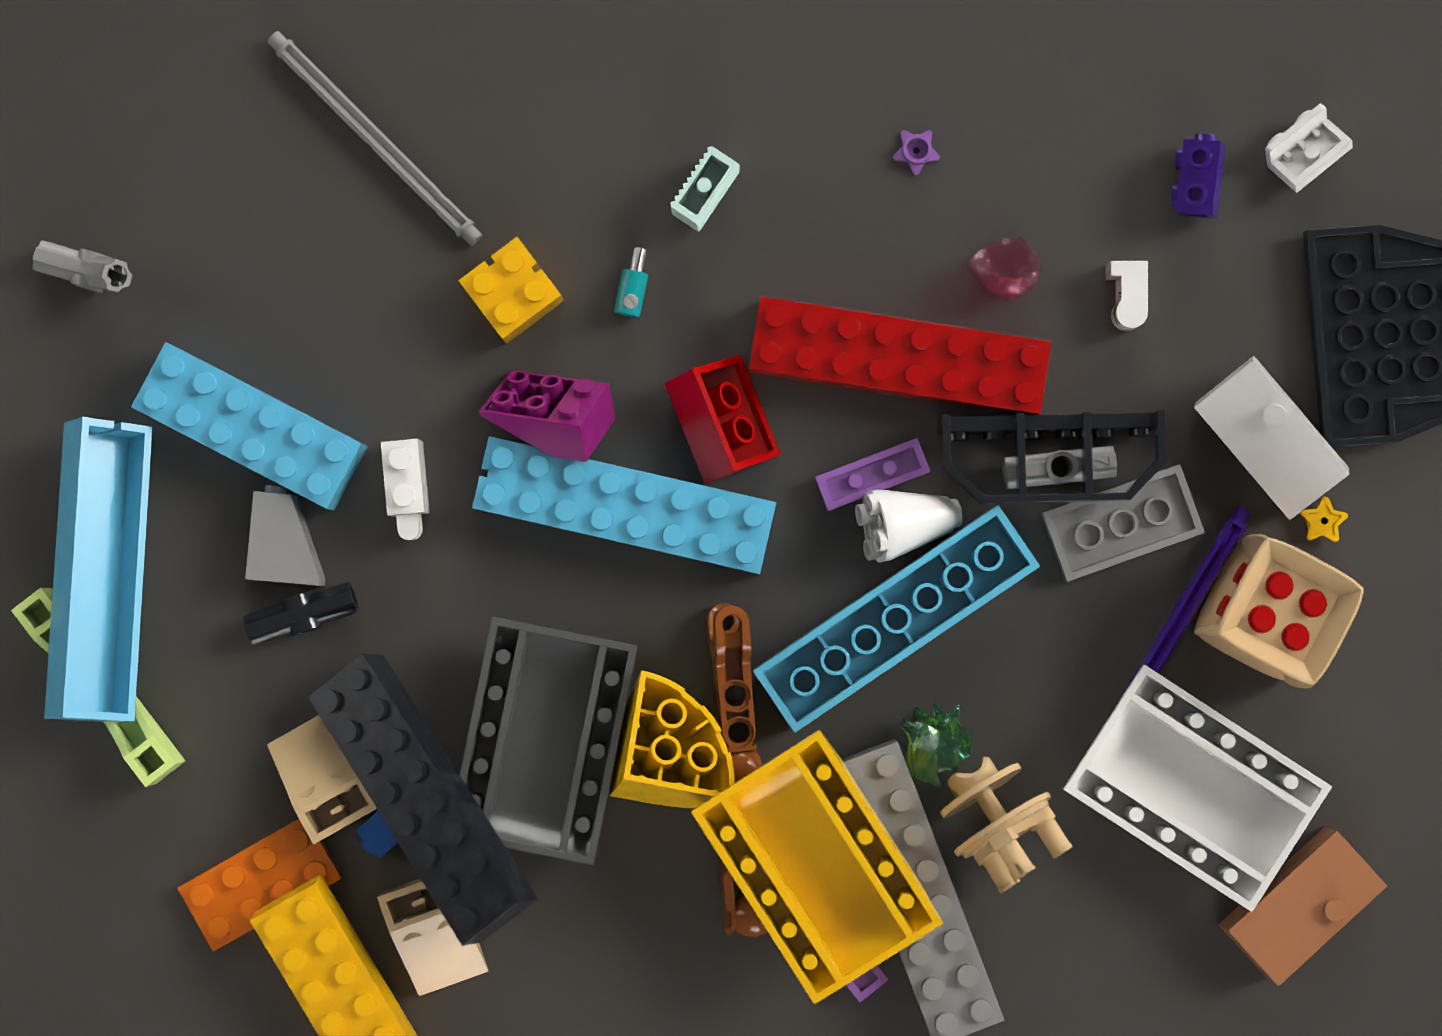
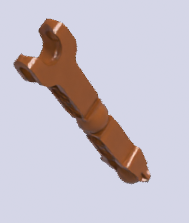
M721 602L712 606L707 612V641L712 664L717 724L722 730L720 733L728 753H731L736 783L763 766L760 755L756 752L757 746L753 743L756 729L750 664L751 636L749 619L743 609ZM731 615L732 626L724 631L722 626L723 620ZM732 685H739L742 689L741 699L737 703L728 704L725 700L727 688ZM735 722H743L745 725L744 736L736 741L730 740L728 736L730 725ZM722 864L719 869V879L724 907V931L728 937L734 930L745 937L756 938L766 934L768 931L745 895L742 893L735 899L733 877L725 864Z

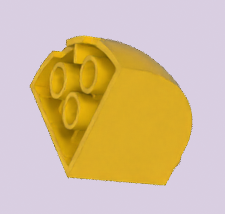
M641 670L635 680L627 704L609 796L663 806L697 808L735 783L731 753H728L720 733L722 731L707 708L704 705L701 706L693 697L685 692L686 689L667 678Z

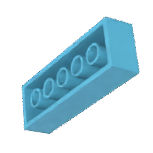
M167 342L163 345L131 406L139 412L329 510L336 509L368 448L363 443Z

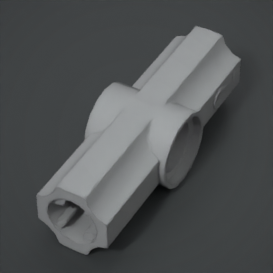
M1114 447L1092 448L1093 480L1117 477V459ZM1082 449L1025 455L1026 487L1083 481ZM1016 456L1003 458L1002 468L1006 489H1015ZM1055 458L1065 460L1068 465V472L1063 478L1055 476L1051 470V463Z

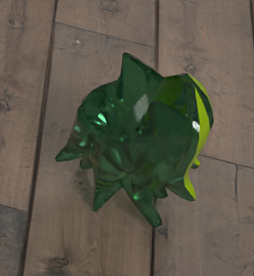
M934 702L932 705L934 717L916 706L912 710L917 719L912 723L903 718L900 726L907 733L909 739L906 750V764L909 772L918 780L928 782L940 788L941 783L938 778V772L945 770L956 772L959 769L958 764L972 753V737L975 732L967 734L966 728L961 726L959 720L961 707L959 704H956L948 715Z

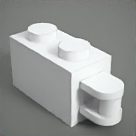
M407 439L381 442L387 516L396 517L397 531L401 538L411 541L416 540L423 532L421 514H430L423 441Z

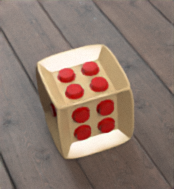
M1250 534L1242 538L1219 573L1200 611L1194 634L1221 652L1255 670L1283 680L1293 687L1309 689L1322 677L1337 653L1358 611L1364 588L1343 572L1294 546L1269 538L1264 534Z

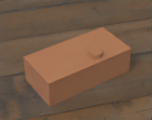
M1325 826L1281 866L1253 912L1239 905L1218 925L1264 976L1279 987L1379 895L1387 885L1337 830Z

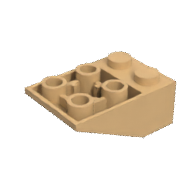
M319 715L267 744L293 808L313 845L377 809Z
M420 878L383 891L377 897L388 931L419 996L489 971L480 944L461 945Z

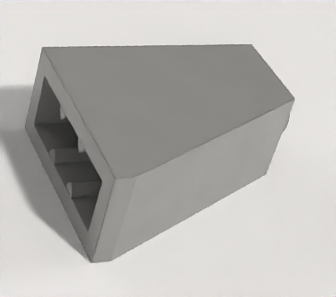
M265 485L264 492L253 491L245 579L325 586L326 578L298 497L287 494V488L281 486Z

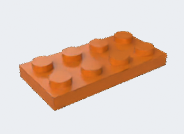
M297 819L178 887V890L214 952L254 929L250 919L263 906L319 874L322 875L328 886L343 878V875L324 841L321 840L313 845L301 821Z

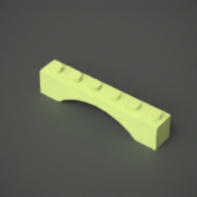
M39 588L11 611L32 639L49 654L53 588ZM137 696L133 722H104L115 740L123 759L145 787L157 784L185 762V759Z

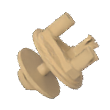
M983 757L977 763L973 773H955L948 779L947 785L956 799L943 808L940 813L945 819L978 802L991 824L961 844L954 853L957 857L963 855L965 859L973 856L979 866L983 865L1001 894L1020 882V878L1025 876L1026 873L1036 868L1032 865L1017 841L1021 835L1029 830L1032 832L1036 831L1053 859L1067 852L1073 846L1054 819L1056 816L1048 803V800L1051 798L1049 792H1045L1006 813L993 791L1012 779L1022 768L1019 763H1015L998 772L991 759Z

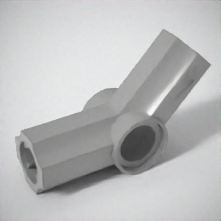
M43 240L36 247L32 259L34 271L70 281L72 285L102 293L103 290L118 293L122 288L129 287L133 275L129 272L127 263L90 250L80 248L78 251Z

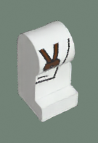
M1111 261L1105 267L1106 280H1116V305L1111 312L1112 323L1121 331H1132L1142 325L1148 315V261Z

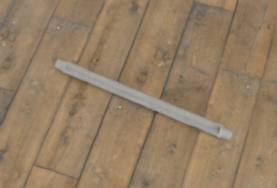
M279 31L270 36L267 43L276 51V56L282 58L436 211L456 232L459 238L462 237L470 246L475 245L483 235L473 226L474 222L471 219L469 220L295 46L291 39L287 40Z

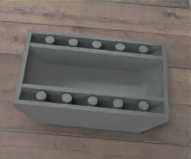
M492 616L460 776L506 848L594 865L606 813L638 645Z

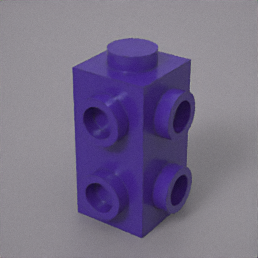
M1196 133L1194 139H1184L1183 148L1177 149L1175 169L1180 170L1179 185L1174 184L1172 188L1171 206L1176 207L1175 212L1180 216L1218 218L1226 146L1222 141L1217 140V135Z

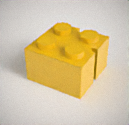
M518 237L491 256L494 261L492 265L488 266L484 261L458 280L506 344L564 301L560 292L544 271L540 269L535 259Z

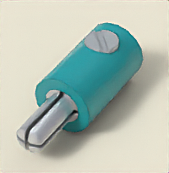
M635 247L630 270L622 269L613 313L626 317L640 318L649 276L642 272L646 249L644 248L640 250V247Z

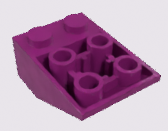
M510 370L479 411L481 417L552 457L586 462L615 421L610 384L594 382L589 379L580 380L560 377L558 375L530 373L524 370Z

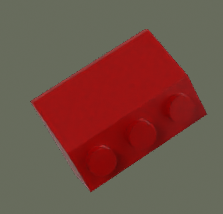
M741 355L692 368L664 383L705 485L781 455Z

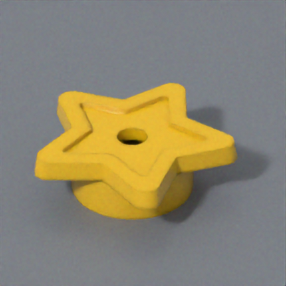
M1326 496L1321 498L1316 508L1304 509L1300 512L1301 516L1306 520L1308 527L1307 540L1309 541L1324 536L1333 542H1337L1339 540L1338 526L1348 518L1347 513L1334 510L1329 498ZM1323 517L1327 519L1326 524L1321 523Z

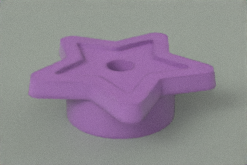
M906 130L901 131L902 147L893 155V159L908 163L914 175L920 173L926 162L940 159V155L931 145V130L921 134H912ZM919 148L920 152L915 154L913 149Z

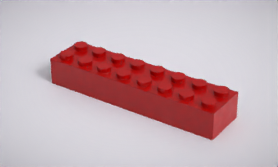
M760 296L749 373L1015 415L1024 413V415H1040L1052 341Z

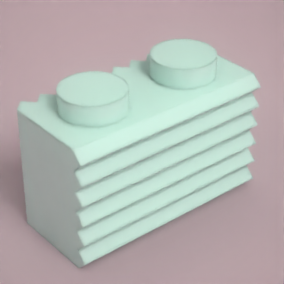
M713 146L707 147V153H703V159H699V165H695V171H691V177H687V183L683 184V189L679 190V195L674 196L675 201L670 202L672 215L700 232L739 174L740 165Z

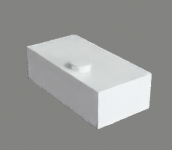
M1255 356L1251 357L1200 398L1194 406L1197 412L1289 520L1349 475V467Z

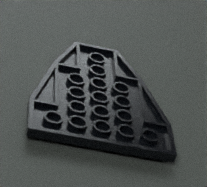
M1383 225L1315 229L1303 232L1319 426L1322 437L1332 448L1400 442L1442 424V240Z

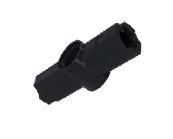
M346 582L315 593L310 591L280 601L281 604L249 613V615L243 616L247 636L252 645L256 646L289 634L295 636L323 626V623L359 612V607L351 583Z

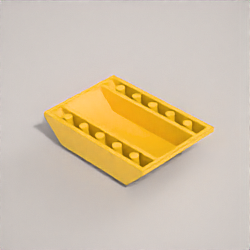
M820 730L691 811L814 1005L943 924L920 881L845 764Z

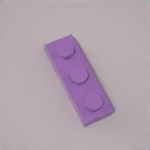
M918 438L816 476L815 480L828 512L864 498L867 491L888 489L930 472Z

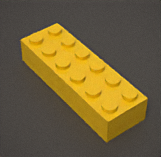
M321 874L258 909L250 919L252 926L319 1036H417Z

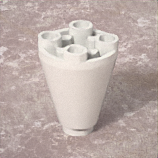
M877 489L867 491L863 498V504L855 506L857 523L859 526H863L866 538L863 542L865 557L868 561L876 560L878 563L893 560L953 532L954 528L962 525V510L958 500L949 499L946 496Z

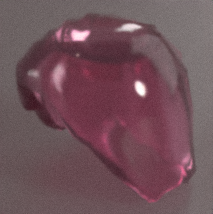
M1021 236L1017 239L1003 237L998 241L990 243L987 248L979 250L972 259L968 260L970 271L983 289L992 297L1005 302L1017 300L1032 291L1038 281L1041 270L1037 253Z

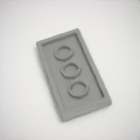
M1180 464L1157 472L1129 501L1071 502L1041 513L1065 582L1205 533ZM1136 480L1099 493H1124Z

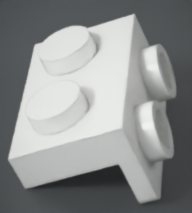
M1320 103L1314 109L1303 112L1293 126L1284 133L1276 134L1269 141L1265 148L1267 167L1297 193L1353 148L1352 140L1327 119V108Z

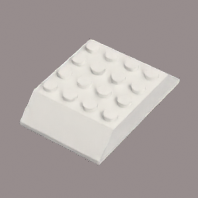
M1143 664L1063 789L1199 879L1253 912L1332 786Z

